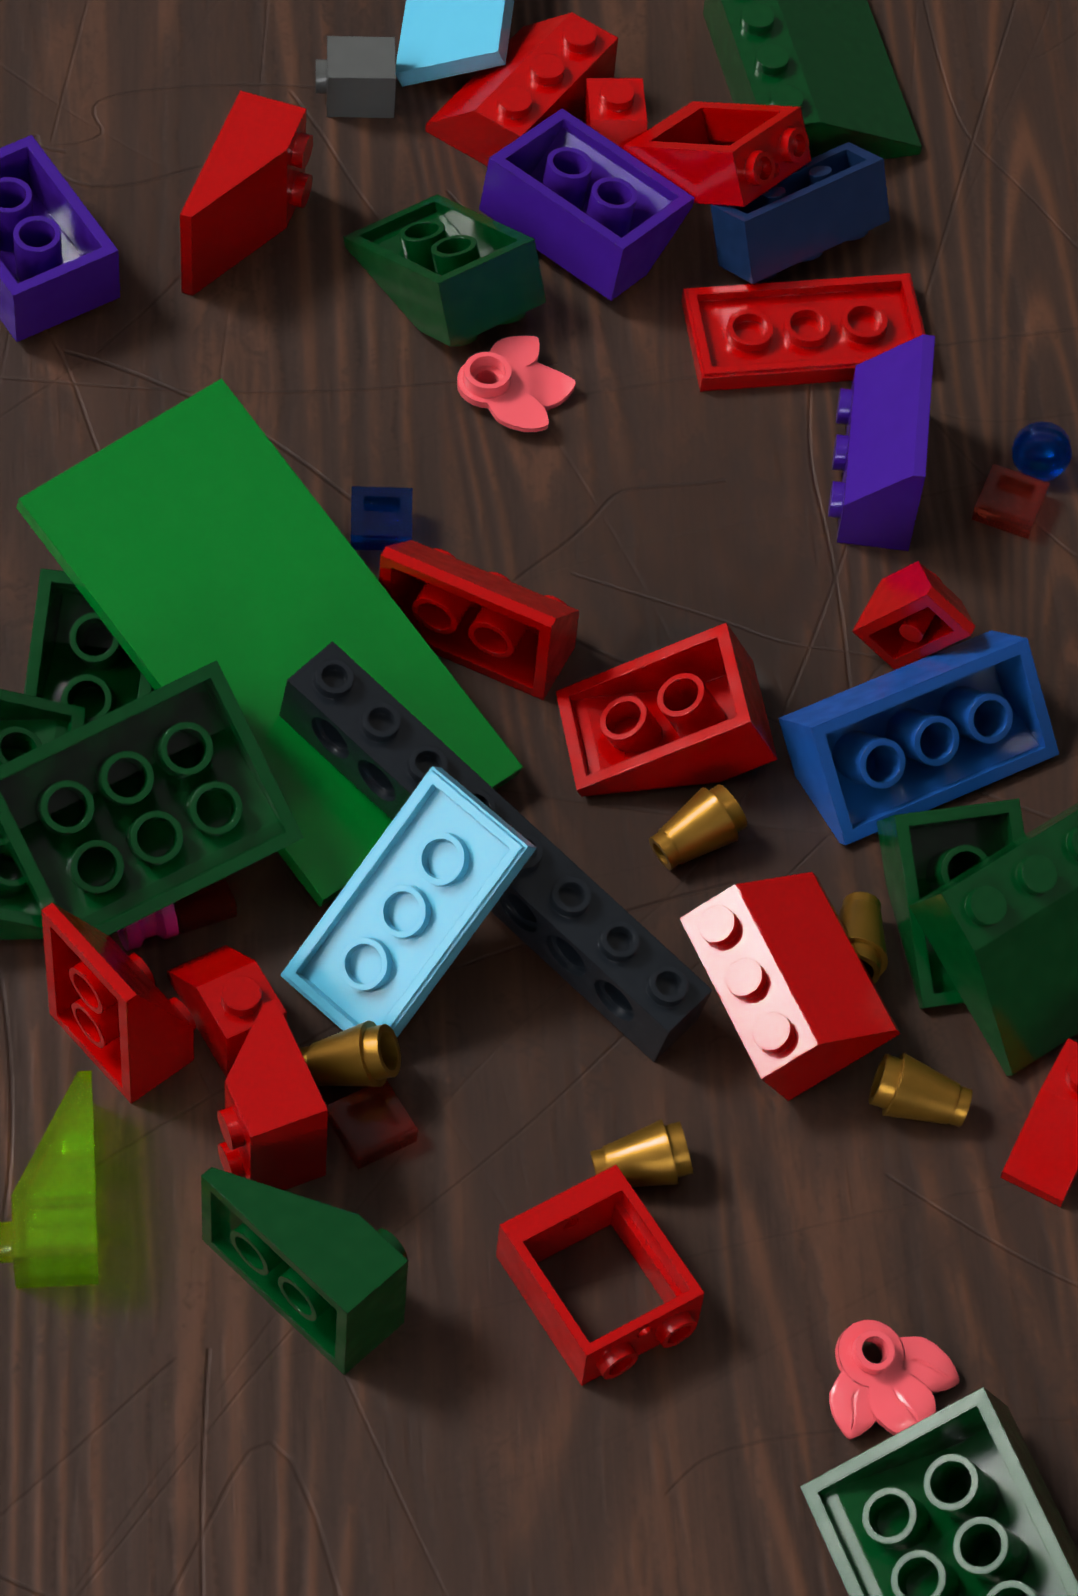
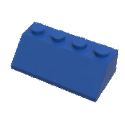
M993 630L778 718L795 777L839 843L843 845H848L878 832L877 821L898 814L930 810L1059 755L1028 638Z

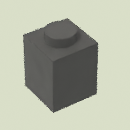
M327 36V59H316L315 94H326L327 117L394 118L396 90L395 37Z

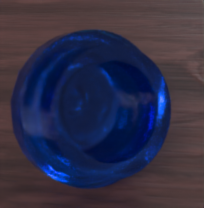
M1039 421L1028 424L1018 432L1012 445V459L1015 466L1026 477L1034 481H1049L1056 478L1068 467L1072 457V444L1069 435L1062 427L1052 422Z

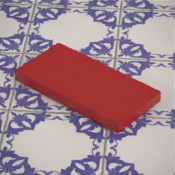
M910 273L683 288L681 303L700 392L853 381L856 365L925 334Z

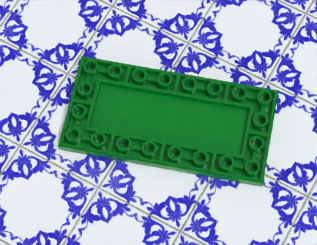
M222 378L18 499L17 510L154 690L217 660L304 837L277 852L319 907L339 895L393 821L279 716L287 680L332 641L494 790L516 777L522 770L523 766Z

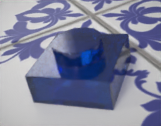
M352 486L350 544L354 550L383 551L386 546L412 540L413 488Z

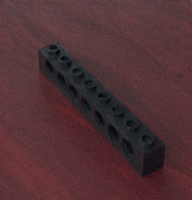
M333 641L287 680L279 716L392 820L395 818L432 766L440 767L537 848L492 908L491 912L653 1062L698 1020L712 989Z

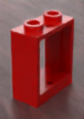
M692 101L624 145L625 151L695 197L694 203L744 207L812 161L809 150V138L805 130L801 107Z
M617 1165L499 1225L496 1250L497 1259L581 1386L601 1375L604 1379L615 1378L630 1369L642 1353L659 1344L663 1348L675 1346L688 1338L696 1329L704 1292ZM612 1225L664 1304L590 1343L537 1263Z

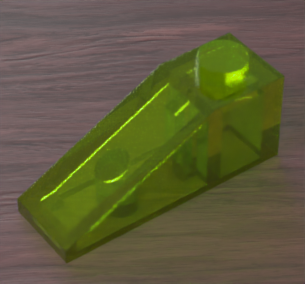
M92 1070L77 1072L11 1195L12 1221L0 1222V1263H13L16 1289L99 1284Z

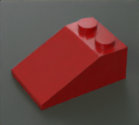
M240 90L180 213L182 293L191 296L195 295L285 230L295 208H304L306 206L313 181L312 175L305 173V168L313 148V135L306 133L307 108Z
M727 622L556 691L575 786L581 797L717 783L778 760L754 662Z
M50 903L41 909L49 1013L131 1104L194 1061V1030H196V1024L193 1016L178 998L172 997L168 1000L156 987L151 970L136 953L127 955L110 936L54 903Z

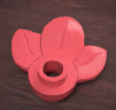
M510 336L497 341L489 352H480L472 355L458 372L457 389L461 397L471 405L488 408L499 424L521 432H539L548 428L549 419L546 411L558 407L565 402L573 393L576 382L562 372L537 362L540 349L538 337Z
M871 1319L860 1320L846 1328L836 1344L835 1357L840 1374L829 1392L831 1414L839 1429L848 1440L859 1437L869 1430L875 1422L892 1435H896L936 1413V1402L933 1394L945 1392L958 1385L960 1381L959 1375L949 1356L930 1340L919 1336L899 1337L892 1328L880 1321ZM864 1342L873 1343L878 1347L882 1356L880 1363L875 1364L865 1358L862 1351Z

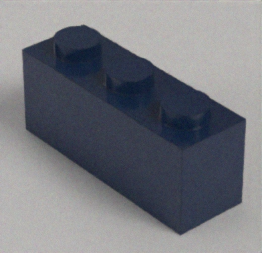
M847 142L812 158V161L744 207L710 204L719 266L752 284L766 282L775 278L777 273L800 262L817 259L823 254V251L845 241L860 239L867 235L869 230L890 221L884 159Z

